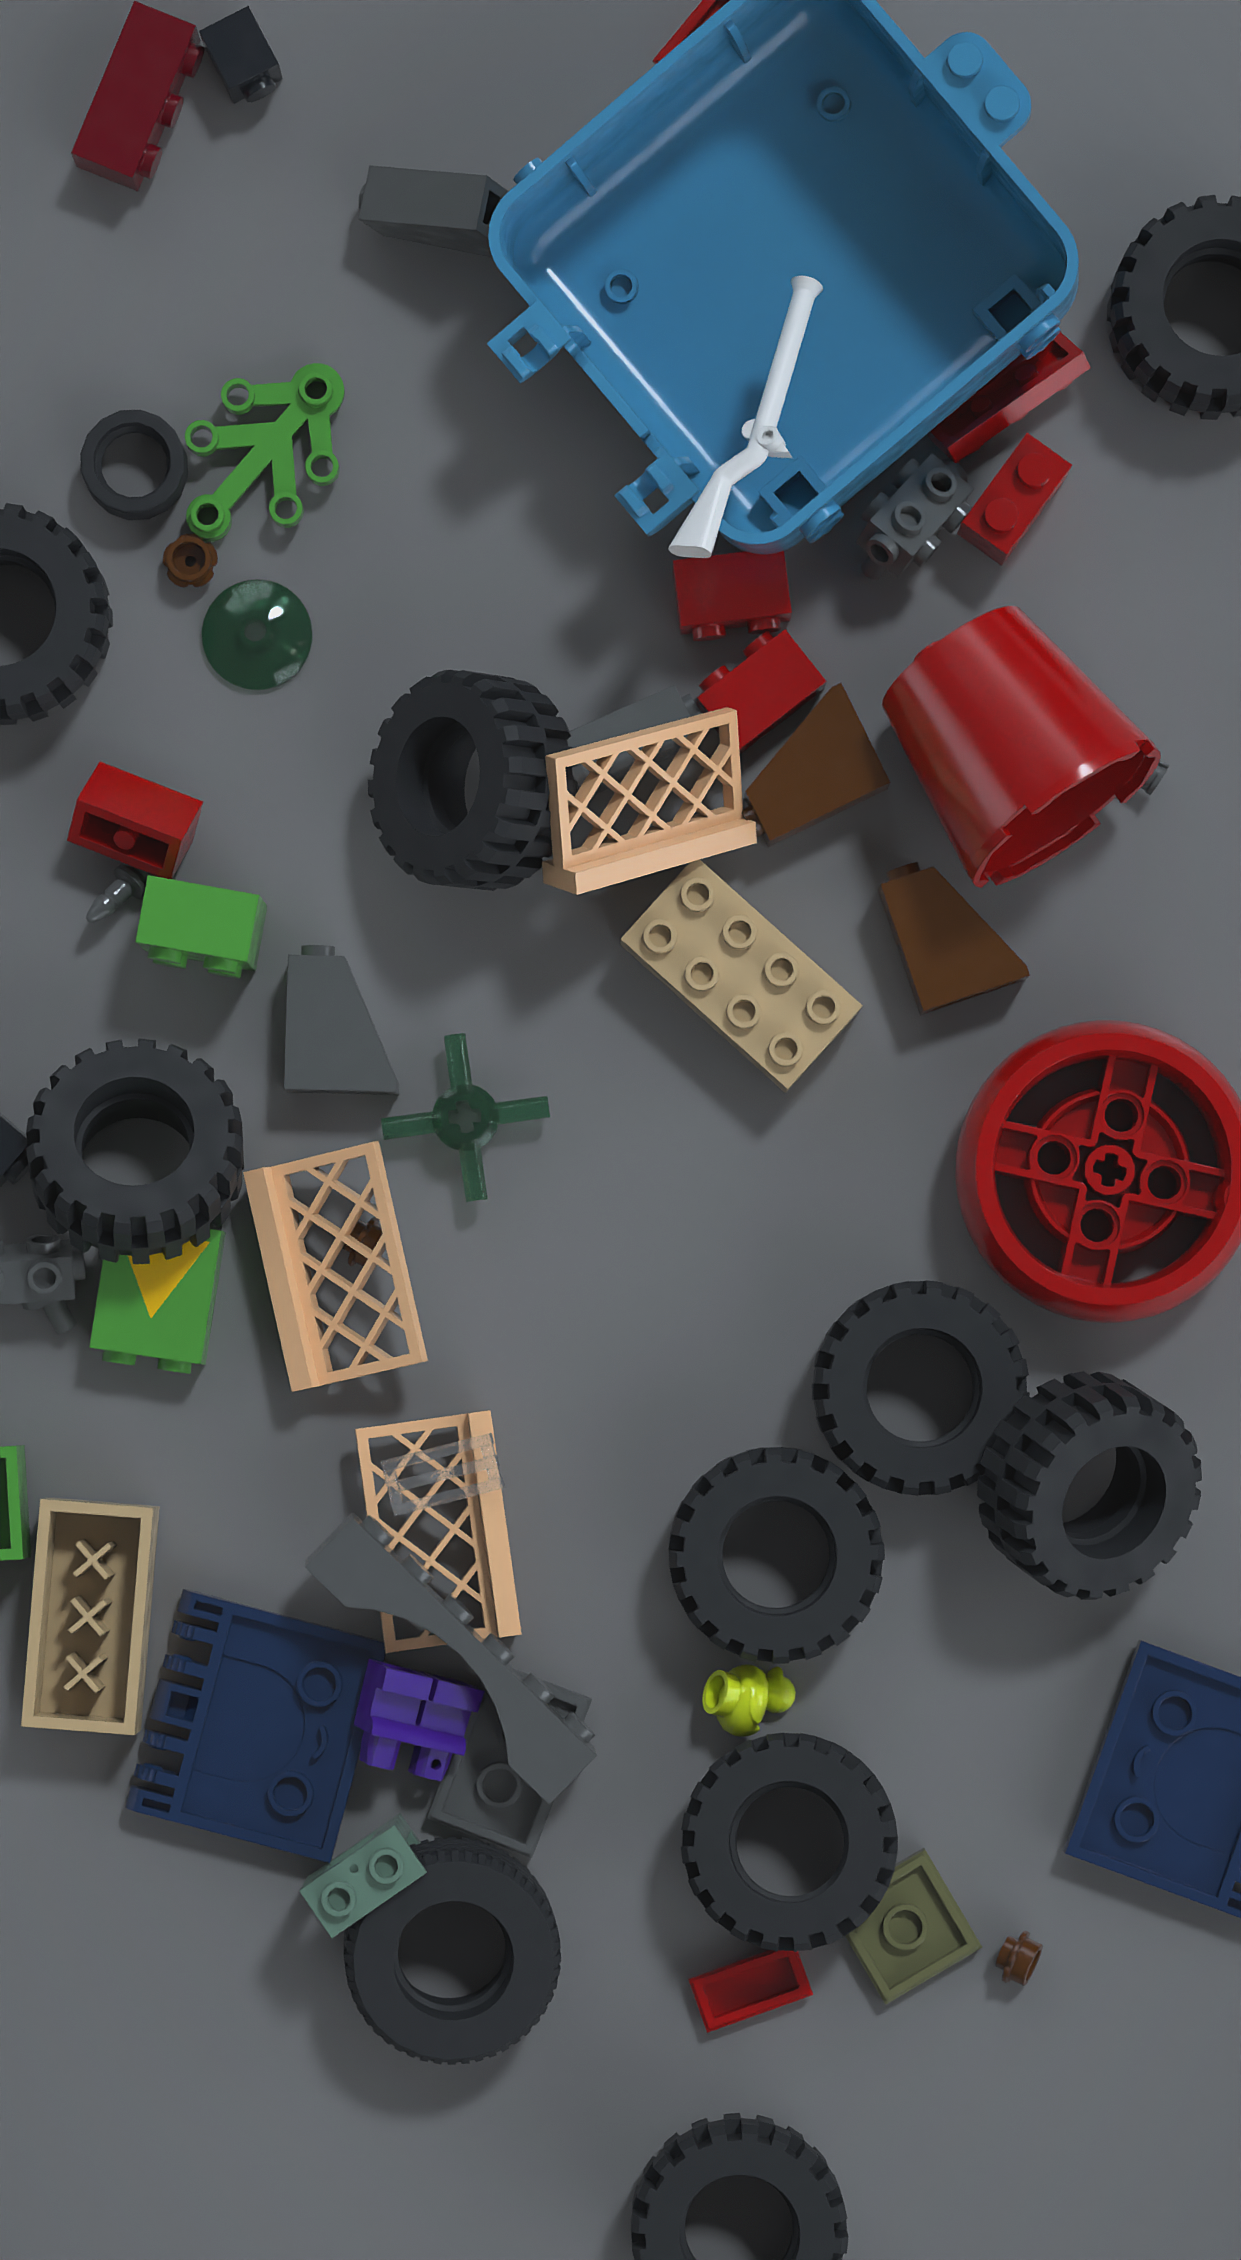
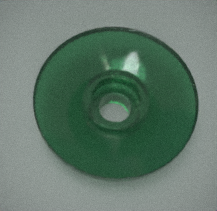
M268 580L242 581L225 589L209 606L202 626L203 648L213 669L229 683L248 690L271 689L292 679L306 663L313 641L312 623L302 601L288 588ZM260 622L265 625L266 634L261 640L251 641L246 637V628L251 623Z

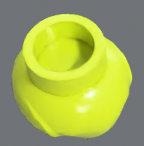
M743 1664L731 1669L729 1672L723 1670L713 1672L705 1684L702 1703L704 1710L708 1714L716 1716L723 1730L734 1736L746 1737L756 1734L760 1730L758 1724L762 1721L766 1710L771 1713H782L788 1710L795 1700L796 1692L790 1679L783 1676V1671L780 1667H773L765 1675L763 1670L751 1664Z

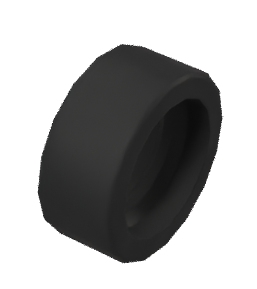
M120 410L101 419L87 434L80 453L81 475L93 499L109 514L126 520L151 519L168 511L182 495L188 478L187 454L176 431L160 416L143 410ZM141 433L152 437L162 446L167 457V471L163 482L153 492L142 497H127L116 493L107 484L102 474V459L106 448L116 438L125 434Z

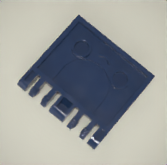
M183 1589L177 1611L218 1622V1629L214 1630L174 1620L172 1633L185 1640H198L213 1644L208 1665L192 1660L188 1656L174 1653L173 1655L165 1654L163 1667L203 1678L204 1682L202 1689L167 1679H159L149 1718L191 1729L189 1738L185 1739L160 1731L145 1730L142 1742L149 1744L150 1747L182 1753L184 1754L179 1774L163 1769L156 1764L136 1763L133 1776L175 1788L174 1795L147 1787L131 1785L125 1808L331 1863L356 1771L364 1730L353 1724L368 1659L384 1662L386 1657L384 1641L229 1601L198 1591Z
M1139 1640L1063 1852L1241 1918V1892L1233 1890L1235 1881L1241 1883V1677Z

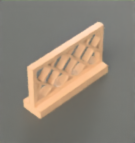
M725 707L545 756L550 792L548 800L549 811H551L550 826L553 859L542 861L544 884L578 895L757 843L756 822L746 820L742 814L743 801L737 710ZM719 726L720 744L709 759L698 747L709 729ZM672 739L680 746V749L667 770L664 771L653 759L664 741ZM626 751L635 761L621 784H619L607 772L619 753ZM691 758H693L704 767V770L691 791L688 792L677 781ZM581 764L590 772L576 795L573 796L567 791L565 767ZM646 770H648L660 781L644 805L632 793ZM715 779H718L723 785L724 807L709 810L701 802ZM603 782L614 792V795L601 816L598 817L586 806L600 783ZM672 790L684 802L673 820L665 823L657 816V813ZM627 803L639 815L628 833L620 836L611 827ZM582 816L594 827L581 847L571 849L570 832L579 817Z
M379 1141L272 1167H262L243 1172L291 1391L311 1389L428 1361ZM365 1156L370 1180L362 1194L359 1195L338 1181L349 1160ZM334 1164L329 1174L319 1168ZM307 1171L324 1182L310 1207L294 1198L290 1180L291 1174ZM332 1189L355 1203L341 1229L318 1214ZM373 1194L375 1197L376 1205L370 1202V1199L372 1198ZM364 1210L378 1218L383 1234L373 1250L350 1235ZM298 1212L304 1216L301 1223L299 1221ZM313 1222L336 1237L322 1263L306 1252L304 1237ZM344 1244H347L368 1259L354 1284L330 1269ZM385 1250H387L389 1261L382 1257ZM376 1265L390 1273L393 1277L395 1290L386 1305L362 1290ZM310 1267L316 1270V1273L313 1276V1278ZM325 1277L348 1292L334 1317L318 1306L316 1292ZM356 1299H359L380 1313L366 1339L343 1324ZM398 1304L401 1316L394 1312ZM388 1320L405 1331L410 1354L392 1357L374 1345ZM322 1322L329 1326L325 1333ZM338 1332L361 1348L349 1368L333 1371L328 1347ZM369 1353L379 1360L363 1364Z
M491 1410L355 1429L366 1516L371 1515L391 1534L393 1540L388 1546L393 1550L398 1542L402 1543L425 1561L423 1566L427 1570L432 1566L457 1585L451 1592L453 1596L457 1598L460 1592L464 1590L480 1602L484 1627L473 1629L483 1639L490 1633L499 1638L522 1635ZM456 1426L459 1451L448 1466L444 1468L419 1448L434 1429ZM424 1431L415 1444L401 1435ZM392 1436L409 1449V1452L390 1476L371 1462L369 1438ZM415 1454L441 1473L422 1500L395 1481ZM460 1460L464 1482L451 1473ZM373 1472L386 1481L377 1494L375 1492ZM447 1478L464 1490L466 1494L467 1506L454 1524L427 1505ZM391 1486L417 1505L398 1532L379 1519L377 1504ZM422 1510L449 1529L430 1556L403 1537ZM468 1516L471 1537L459 1529ZM454 1534L472 1546L475 1562L461 1580L435 1561ZM475 1572L477 1574L479 1594L466 1585ZM380 1612L385 1653L447 1645L437 1635H429L430 1631L426 1629L417 1637L396 1640L393 1615Z

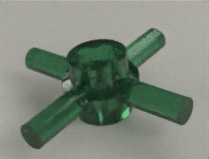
M466 1033L446 1035L443 1037L450 1088L437 1099L433 1111L381 1118L384 1140L436 1133L445 1145L459 1151L466 1202L488 1200L481 1148L491 1141L500 1124L550 1118L548 1097L540 1096L495 1103L487 1091L472 1085ZM463 1103H469L472 1112H481V1122H473L474 1131L463 1133L459 1124L450 1123V1115L459 1113L457 1106Z

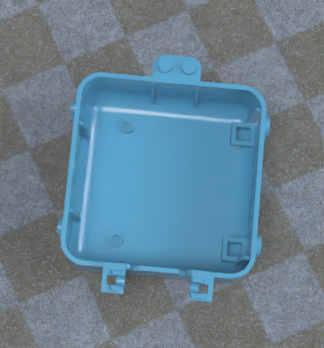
M730 0L546 160L542 162L540 158H535L514 176L513 180L517 185L497 204L490 220L488 240L491 255L497 267L530 307L492 338L487 345L520 384L553 359L562 347L568 351L657 458L637 480L630 485H626L614 495L647 536H652L690 504L697 502L717 468L747 448L749 441L744 438L742 427L747 421L756 419L793 294L791 279L795 276H808L819 281L823 286V291L814 299L777 425V429L785 441L786 448L793 458L767 456L765 462L760 467L732 485L718 531L730 544L740 550L755 554H773L792 548L804 538L811 544L824 534L830 532L832 527L844 516L840 507L1019 355L1022 354L1028 360L1038 352L1043 351L1061 332V329L1058 327L1061 323L1060 320L1067 314L1075 300L1079 284L1078 250L1074 237L1065 223L1001 149L1028 123L1031 116V98L1024 84L983 37L972 32L954 34L924 58L876 0ZM526 333H529L534 341L538 343L530 352L520 357V354L512 345ZM658 488L669 501L653 514L643 500Z

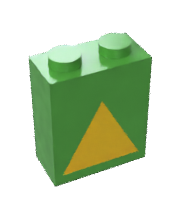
M210 1229V1238L198 1247L193 1246L190 1241L182 1244V1255L169 1260L164 1258L163 1252L149 1255L150 1264H133L132 1256L119 1255L116 1263L103 1260L89 1348L102 1349V1361L135 1366L137 1355L159 1358L157 1369L191 1374L192 1363L206 1365L226 1232Z

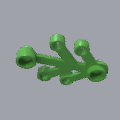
M321 363L305 365L295 373L291 382L251 385L244 379L234 378L224 384L221 390L222 402L225 408L235 415L246 414L253 406L289 405L275 422L215 427L209 421L197 420L187 427L185 442L189 450L197 456H209L216 450L253 447L212 495L204 494L198 496L189 504L186 512V521L193 534L206 542H215L225 537L232 525L230 509L271 462L274 497L269 504L270 515L273 521L280 527L290 528L297 525L303 517L304 509L296 492L292 438L307 420L312 453L308 456L305 463L309 479L316 485L327 486L338 478L340 467L332 450L330 416L341 407L345 389L340 375L332 367ZM315 381L324 383L327 387L326 394L320 399L308 397L306 389L310 383ZM235 388H243L249 393L247 401L242 405H233L228 401L229 393ZM204 429L212 433V441L208 446L197 447L192 443V437L198 430ZM319 459H327L333 464L331 473L325 477L316 476L312 472L313 464ZM286 500L294 502L297 506L294 516L283 519L276 514V508L279 503ZM205 507H213L218 511V518L211 525H204L198 521V514Z

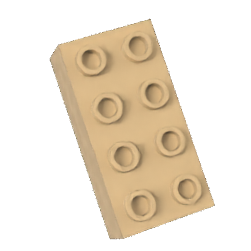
M701 860L689 862L620 939V945L785 1093L863 1007L861 1003Z
M61 1498L40 1499L21 1727L136 1735L141 1731L160 1506Z

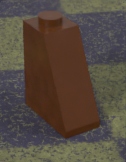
M842 683L828 690L745 791L744 799L747 806L743 807V817L746 820L756 822L757 838L763 836L768 847L887 790L891 783Z
M914 862L886 872L888 882L880 884L878 893L920 1015L1025 981L1030 976L1027 965L934 866L920 871L918 862Z

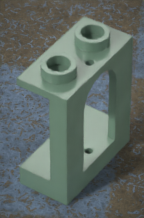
M401 1813L332 1859L331 1863H326L307 1877L300 1888V1893L331 1938L427 1873L409 1846L414 1843L417 1845L421 1842Z

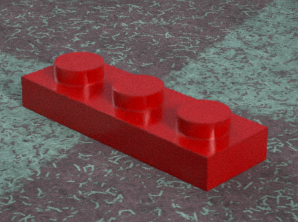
M1060 332L1043 351L1038 352L1032 358L1026 360L1022 354L1019 355L927 433L929 439L956 464L965 456L976 452L985 442L1009 425L1023 419L1029 411L1056 392L1067 388L1073 380L1088 371L1091 367L1084 352Z

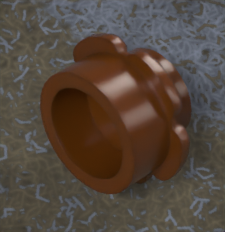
M191 533L181 535L176 541L170 543L163 554V564L168 567V578L175 585L183 588L188 585H193L197 588L206 585L213 578V567L218 563V555L214 546L211 543L203 542L202 538ZM188 557H194L196 563L190 567L185 564V560Z
M373 1217L367 1224L358 1220L350 1235L373 1250L383 1234L381 1225L378 1223L379 1219ZM344 1244L343 1249L350 1253L348 1264L353 1266L354 1263H357L363 1267L368 1259L347 1244Z
M1022 1932L1019 1940L1010 1935L1005 1940L995 1964L996 1967L1003 1970V1982L1007 1983L1012 1980L1025 1986L1030 1980L1043 1949L1042 1944L1029 1939L1030 1932Z

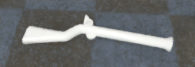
M795 276L791 279L793 294L756 419L747 421L742 427V434L749 441L747 448L714 471L708 484L668 547L672 554L692 558L711 557L732 485L760 467L765 462L767 456L793 458L786 448L785 441L779 433L777 425L814 299L823 291L822 284L814 278Z

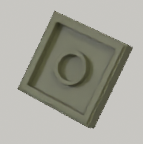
M925 1848L895 1865L890 1885L879 1905L858 1928L846 1935L847 1940L885 2005L982 1948Z

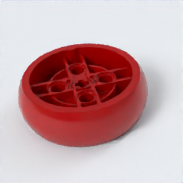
M1095 1020L1062 1026L1041 1034L1019 1047L993 1070L980 1087L965 1116L958 1140L955 1178L958 1201L969 1235L981 1256L1004 1283L1035 1305L1058 1315L1089 1322L1117 1323L1155 1316L1182 1304L1203 1290L1220 1274L1241 1244V1101L1225 1076L1203 1054L1181 1039L1157 1028L1120 1020ZM1103 1059L1097 1088L1084 1090L1063 1099L1042 1117L1036 1127L1007 1121L1021 1098L1046 1076L1072 1064ZM1157 1073L1178 1086L1200 1111L1213 1138L1218 1168L1190 1162L1188 1148L1178 1126L1164 1109L1151 1101ZM1113 1101H1121L1132 1110L1133 1123L1125 1132H1117L1106 1123L1105 1110L1107 1105ZM1044 1144H1056L1064 1150L1067 1164L1060 1174L1046 1173L1039 1166L1037 1161L1038 1152ZM1105 1156L1114 1158L1113 1167L1121 1170L1120 1180L1116 1178L1110 1180V1186L1102 1185V1176L1099 1173L1093 1172L1094 1163L1100 1164L1104 1162ZM1155 1168H1164L1174 1175L1176 1189L1169 1199L1157 1198L1149 1190L1148 1177ZM995 1174L1024 1180L1026 1194L1035 1215L1052 1235L1063 1242L1057 1271L1032 1255L1012 1231L1000 1205ZM1089 1210H1097L1108 1219L1109 1232L1100 1242H1093L1087 1239L1081 1231L1082 1217ZM1178 1215L1207 1221L1191 1247L1167 1267L1141 1279L1111 1283L1117 1254L1132 1252L1152 1243L1170 1228Z

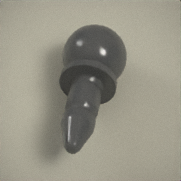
M128 864L119 865L114 870L116 880L104 890V894H100L94 900L86 915V920L89 923H95L110 916L115 912L116 907H120L131 896L141 899L144 896L147 876H158Z

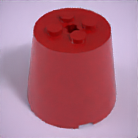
M1017 606L1000 607L982 614L952 631L941 640L926 646L892 683L882 701V708L968 877L978 888H982L989 882L988 877L991 878L996 886L1020 877L1046 863L1081 840L1101 824L1095 815L1116 797L1120 803H1126L1150 778L1161 758V753L1155 744Z

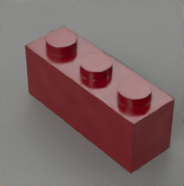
M137 1L133 2L71 151V155L78 168L135 191L139 190L144 177L152 179L162 156V148L157 146L165 126L171 129L174 127L182 109L184 99L178 95L186 76L194 78L202 62L204 46L199 45L201 40L196 25Z

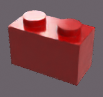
M1026 433L963 519L957 534L1002 566L1064 482L1072 464L1032 435Z
M743 551L711 555L709 558L673 560L672 573L680 635L692 634L693 641H711L726 637L725 629L747 627L748 634L759 635L767 631L770 633L780 631L781 622L790 621L792 609L784 551L773 554H755Z
M786 629L775 637L769 631L763 633L742 651L747 659L732 671H729L723 665L699 684L703 693L697 697L696 705L702 713L725 707L737 710L740 754L825 688L827 681ZM719 726L714 727L715 730L719 733Z
M99 761L77 798L67 841L158 877L172 879L193 842L203 801Z

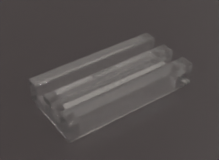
M492 1433L380 1461L394 1516L506 1488L504 1479L500 1474V1464L498 1456L495 1454ZM481 1447L483 1459L401 1480L397 1478L395 1469ZM482 1470L487 1471L488 1481L403 1502L401 1491Z

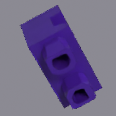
M368 1659L353 1724L364 1730L359 1760L370 1766L394 1770L401 1742L413 1744L415 1746L408 1771L414 1775L441 1782L450 1764L452 1754L465 1756L466 1739L464 1734L471 1712L478 1713L485 1691L466 1681L424 1671L419 1672L415 1669Z

